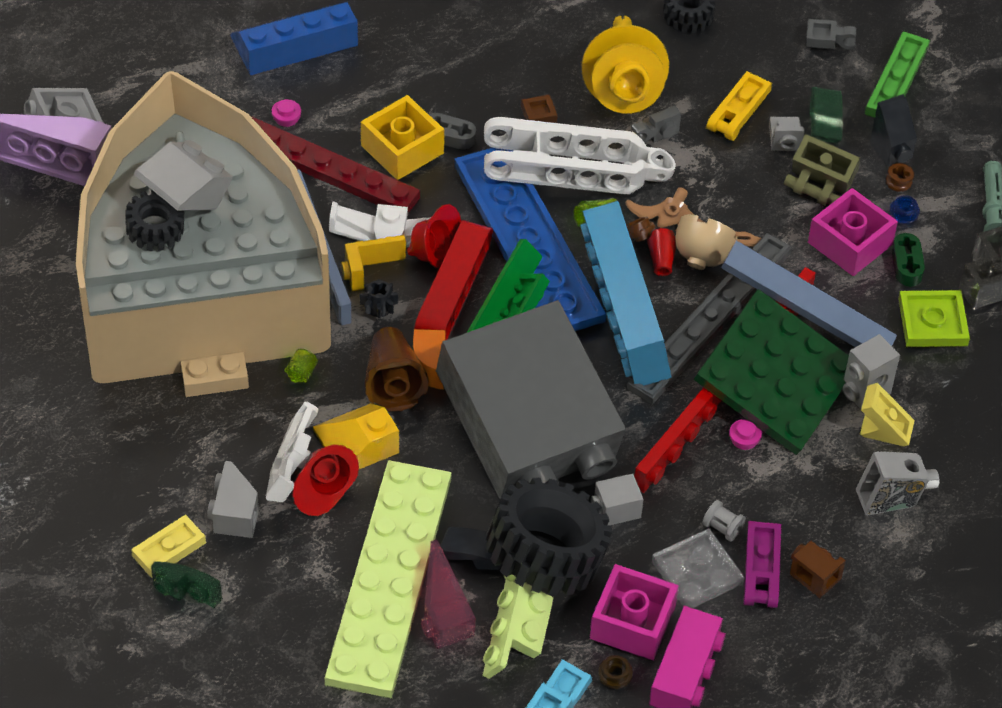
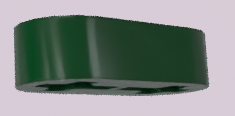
M899 234L894 239L892 247L895 277L904 286H916L922 281L925 269L921 242L913 234ZM904 246H907L908 250H910V254H906ZM906 266H910L912 273H909V270L906 269Z

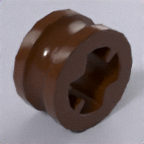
M896 163L889 167L886 177L887 186L897 192L908 190L914 178L913 169L902 163Z

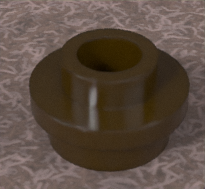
M618 655L606 658L600 664L598 676L602 684L612 689H620L627 686L633 674L629 662L624 657ZM612 672H617V673H619L620 675H619V676H614V675H611L610 673H612Z

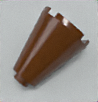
M384 327L373 336L365 378L366 395L372 404L375 402L385 407L387 411H402L414 407L423 393L426 395L428 391L429 380L427 373L403 333L395 327Z

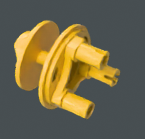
M621 16L616 17L612 28L601 32L590 42L582 59V75L587 89L606 108L618 113H636L651 106L661 95L669 72L668 54L661 40L649 30L632 25L631 19L628 16H624V19Z

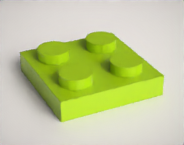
M961 290L900 291L898 300L906 347L968 346L970 336Z

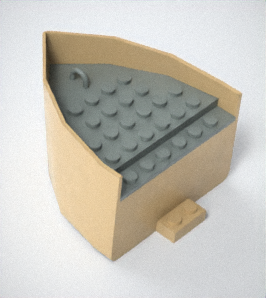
M174 71L166 72L109 131L81 193L76 270L92 378L98 383H111L182 373L186 397L249 388L246 363L316 354L328 350L331 346L329 259L323 228L296 166L248 113ZM190 140L202 147V152L205 155L220 161L224 165L223 169L233 176L218 208L184 210L183 235L181 234V240L179 242L174 241V246L171 248L167 244H164V250L158 251V246H153V251H148L146 244H144L142 249L137 247V241L132 243L129 240V235L126 234V206L128 202L132 203V197L135 195L140 198V192L146 191L147 195H151L152 189L134 176L136 169L169 142ZM151 216L143 221L148 224L157 225L167 220L159 216Z

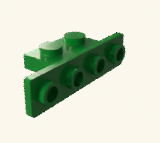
M520 239L467 333L532 310L542 299L550 281L544 274H533L542 259V255L527 239Z

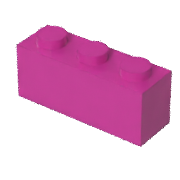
M687 606L683 607L653 682L649 705L657 708H692L693 706H700L705 688L701 687L703 678L710 679L715 665V660L711 659L713 652L720 653L726 633L721 632L723 618Z

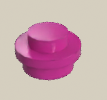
M281 100L272 107V117L277 124L283 127L295 125L301 116V107L293 100Z
M747 419L734 422L729 432L733 444L742 450H749L755 447L760 442L762 435L761 429Z

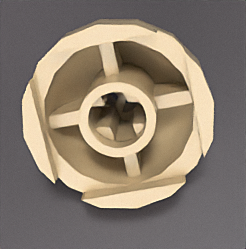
M683 215L680 218L675 238L677 249L688 260L687 264L692 268L704 270L705 266L715 267L724 263L732 246L738 239V236L735 237L736 232L725 224L708 218L707 223L697 221L698 215Z

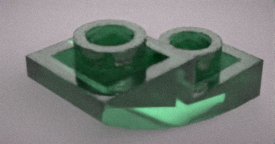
M813 87L811 89L809 116H812L811 137L821 141L839 143L842 140L843 127L841 91Z
M155 561L151 565L153 585L161 594L165 596L170 595L180 601L188 592L196 602H204L213 609L222 601L221 581L211 575L176 563Z

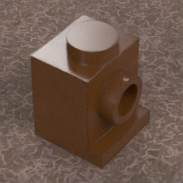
M810 541L806 545L800 544L792 553L791 560L793 561L790 575L821 598L841 580L846 560L841 556L835 560L829 551L820 548Z

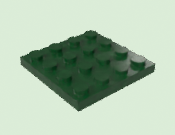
M758 289L693 380L747 420L754 423V425L793 454L797 455L843 389V385L846 384L844 377L849 355Z

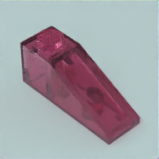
M436 539L431 541L425 618L421 619V626L426 638L432 637L436 648L439 649L474 637L475 616Z

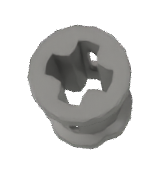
M716 500L706 512L702 525L706 527L712 526L725 534L726 540L732 542L742 530L746 517L741 514L735 515L724 508L721 501Z

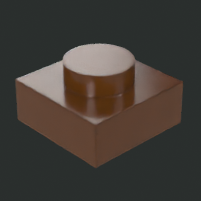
M550 94L521 100V109L526 120L557 123L558 115Z

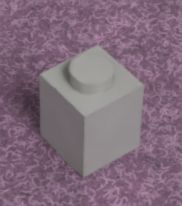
M633 474L596 482L595 494L591 496L590 500L591 503L597 501L602 507L599 514L607 513L610 519L608 526L641 518L643 497Z

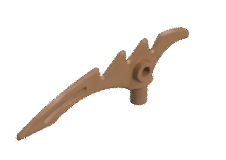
M681 187L676 190L673 198L667 197L663 202L653 206L638 205L631 200H626L628 209L640 218L648 216L650 220L659 216L658 227L660 228L679 224L680 218L683 215H694L684 203L688 191ZM736 232L735 237L750 239H737V241L745 246L754 247L761 240L760 237L748 232Z

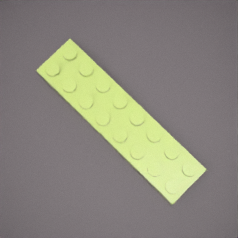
M388 460L326 671L325 685L392 698L449 490L451 472Z

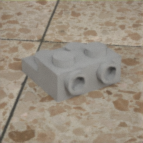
M32 88L29 99L24 104L25 115L84 117L103 122L87 88Z

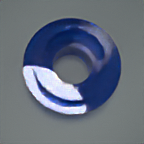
M899 196L891 203L889 212L899 223L909 224L918 219L920 208L914 198Z

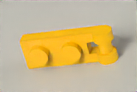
M746 72L711 115L706 129L714 133L719 131L724 134L725 138L734 141L740 129L770 93L772 83ZM726 118L731 120V122L727 123L723 120Z

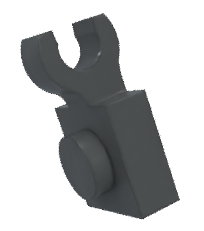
M808 19L806 47L835 49V43H838L844 49H855L856 27H836L837 21Z

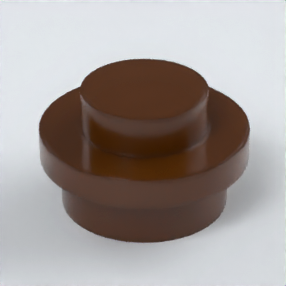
M648 216L638 218L626 225L630 238H634L635 242L649 238L651 231L655 228L654 222H650Z

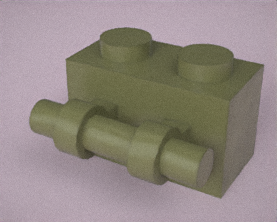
M805 134L792 163V172L800 176L797 178L788 174L784 185L792 188L796 194L802 196L804 193L817 199L821 205H830L840 197L833 193L834 190L842 194L849 190L859 170L860 157ZM809 179L824 185V188L822 189L808 183Z

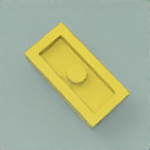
M184 515L132 548V557L153 578L206 544V537L187 515Z

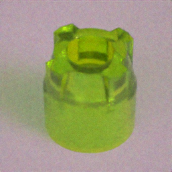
M297 349L284 372L288 374L292 382L306 383L315 369L318 360L312 352L306 349Z

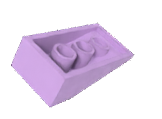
M0 114V160L85 186L112 127L103 122L84 117Z

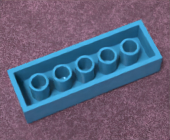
M619 201L584 210L585 223L580 224L584 241H590V243L585 244L589 261H591L592 265L597 264L592 266L596 283L601 288L599 289L601 300L606 311H608L606 312L608 322L614 334L613 337L618 354L620 353L625 377L632 376L634 384L640 383L643 386L672 378L664 339Z

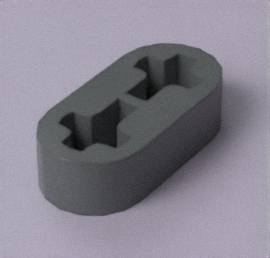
M441 113L429 114L444 128V145L464 150L473 147L476 143L477 129L472 122Z

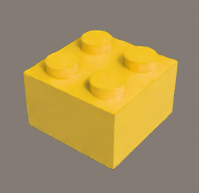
M406 95L361 121V146L396 180H399L444 154V128Z

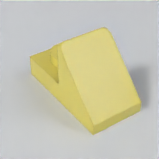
M878 383L868 385L861 409L865 416L860 435L903 447L909 445L915 420Z

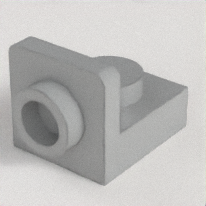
M770 117L769 131L772 151H797L804 136V128L800 126L799 117Z

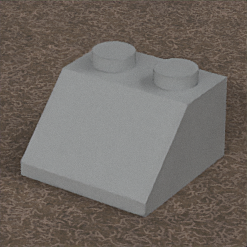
M190 140L169 142L138 167L134 173V176L177 211L217 209L233 179V176L223 169L224 165L220 161L205 155L202 152V147Z

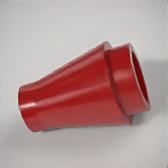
M660 228L653 230L647 243L654 266V273L659 276H667L672 273L676 238L674 232L670 229Z

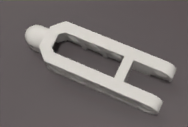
M506 117L491 118L484 125V141L487 145L496 149L513 150V152L501 150L493 151L489 154L486 153L484 157V172L489 178L494 180L630 195L642 187L644 181L666 182L673 176L676 166L674 159L667 151L661 148L647 147L639 136L630 131ZM494 130H504L506 134L495 136L491 132ZM555 136L565 138L564 141L558 143L552 142L550 139ZM586 139L594 142L589 146L579 144L580 141ZM612 143H621L623 145L619 149L608 147ZM549 154H550V155H559V156H568V157H572V158L549 156ZM658 155H662L664 158L657 159L656 157ZM579 158L602 160V162H601V161H592V160H583V159H579ZM502 161L507 165L504 167H494L492 163ZM608 161L622 162L623 164L610 163V162H608ZM554 168H563L566 170L564 173L555 174L551 172V170ZM585 171H592L595 173V175L591 177H583L580 174ZM615 174L624 176L621 180H612L610 177Z

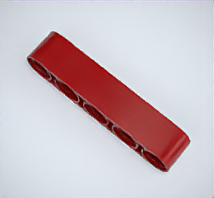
M465 220L461 221L420 309L414 329L445 330V340H448L489 249L493 228Z

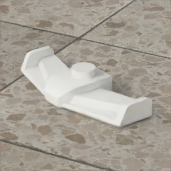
M332 202L329 232L358 241L404 235L407 248L411 243L413 227L417 223L431 217L407 219L408 207L378 204L376 216L339 206L338 203Z
M304 402L291 420L273 462L266 493V499L269 501L284 502L294 488V482L290 480L291 475L297 467L302 469L311 454V451L307 450L311 436L305 434L304 430L309 427L316 417L318 408L309 402Z

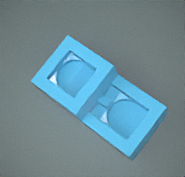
M562 659L548 682L541 684L526 708H573L592 682V677Z

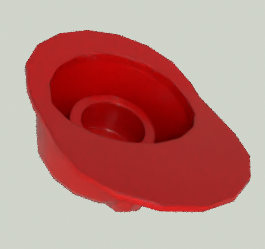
M451 204L442 205L430 219L417 223L411 232V243L407 249L408 255L416 256L419 260L430 262L435 268H440L461 223V217L456 207Z
M333 444L317 449L310 454L304 468L294 482L292 491L294 504L301 512L309 516H319L327 513L337 504L358 476L359 462L354 452L344 445Z

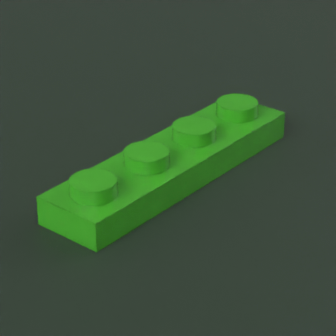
M902 33L866 106L865 115L875 118L878 102L902 94L906 96L928 50L930 40L910 33Z

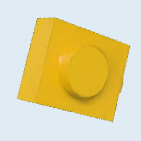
M390 236L345 244V261L341 262L343 279H349L352 291L364 290L363 266L404 260L406 258L405 236Z

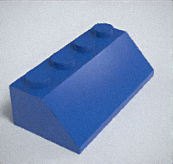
M345 2L231 33V38L249 74L254 75L358 46V21L349 4Z

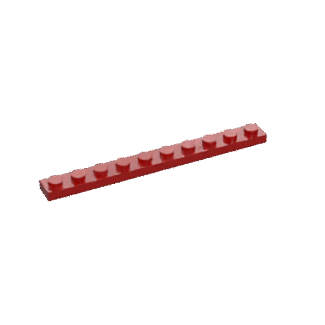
M805 267L798 277L814 285L816 273ZM776 301L779 305H781L797 317L798 313L781 304L780 302ZM703 387L635 468L634 477L641 492L645 493L652 483L656 485L661 480L665 467L670 462L673 464L677 461L683 446L687 441L691 443L696 438L701 424L712 419L717 410V405L722 400Z

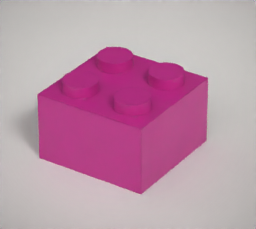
M851 188L812 218L808 243L850 275L854 276L893 245L898 221Z
M615 564L593 613L590 639L654 661L676 608L679 585Z

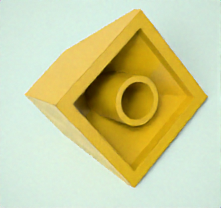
M370 403L313 426V431L323 447L335 444L344 445L351 449L358 458L359 469L399 453V429L385 407Z

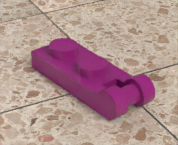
M748 521L743 605L754 606V603L767 604V607L770 608L778 607L781 524ZM756 584L768 585V591L756 590Z

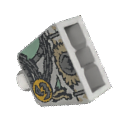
M878 451L873 453L856 487V492L865 515L911 508L917 505L924 489H934L939 486V474L936 469L926 470L920 455L917 453Z

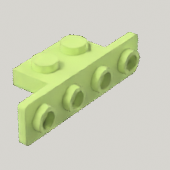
M512 574L508 577L504 575L506 581L504 589L497 600V606H499L497 618L490 629V634H492L490 646L483 657V662L485 663L483 676L488 679L505 669L511 647L533 659L541 654L554 599L542 591L540 593L531 591L532 586L526 582L523 587L514 583L516 577Z

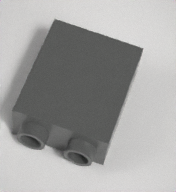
M559 300L442 342L436 372L499 499L506 492L507 487L511 484L516 487L519 480L525 479L530 484L532 478H541L542 483L547 484L548 479L557 480V486H559V478L579 471L582 478L588 480L607 473L617 464L616 455L626 428Z

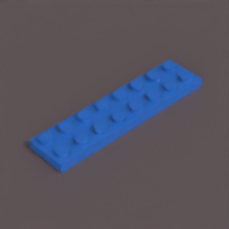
M489 148L455 158L454 167L486 226L493 228L492 237L506 262L520 239H527L542 255V259L533 274H544L550 282L544 291L542 299L535 308L559 300L575 331L605 322L606 313L534 185L494 180L485 174L484 157L486 153L489 154L490 152L501 150L513 152V150ZM502 161L492 163L494 167H504L507 165Z

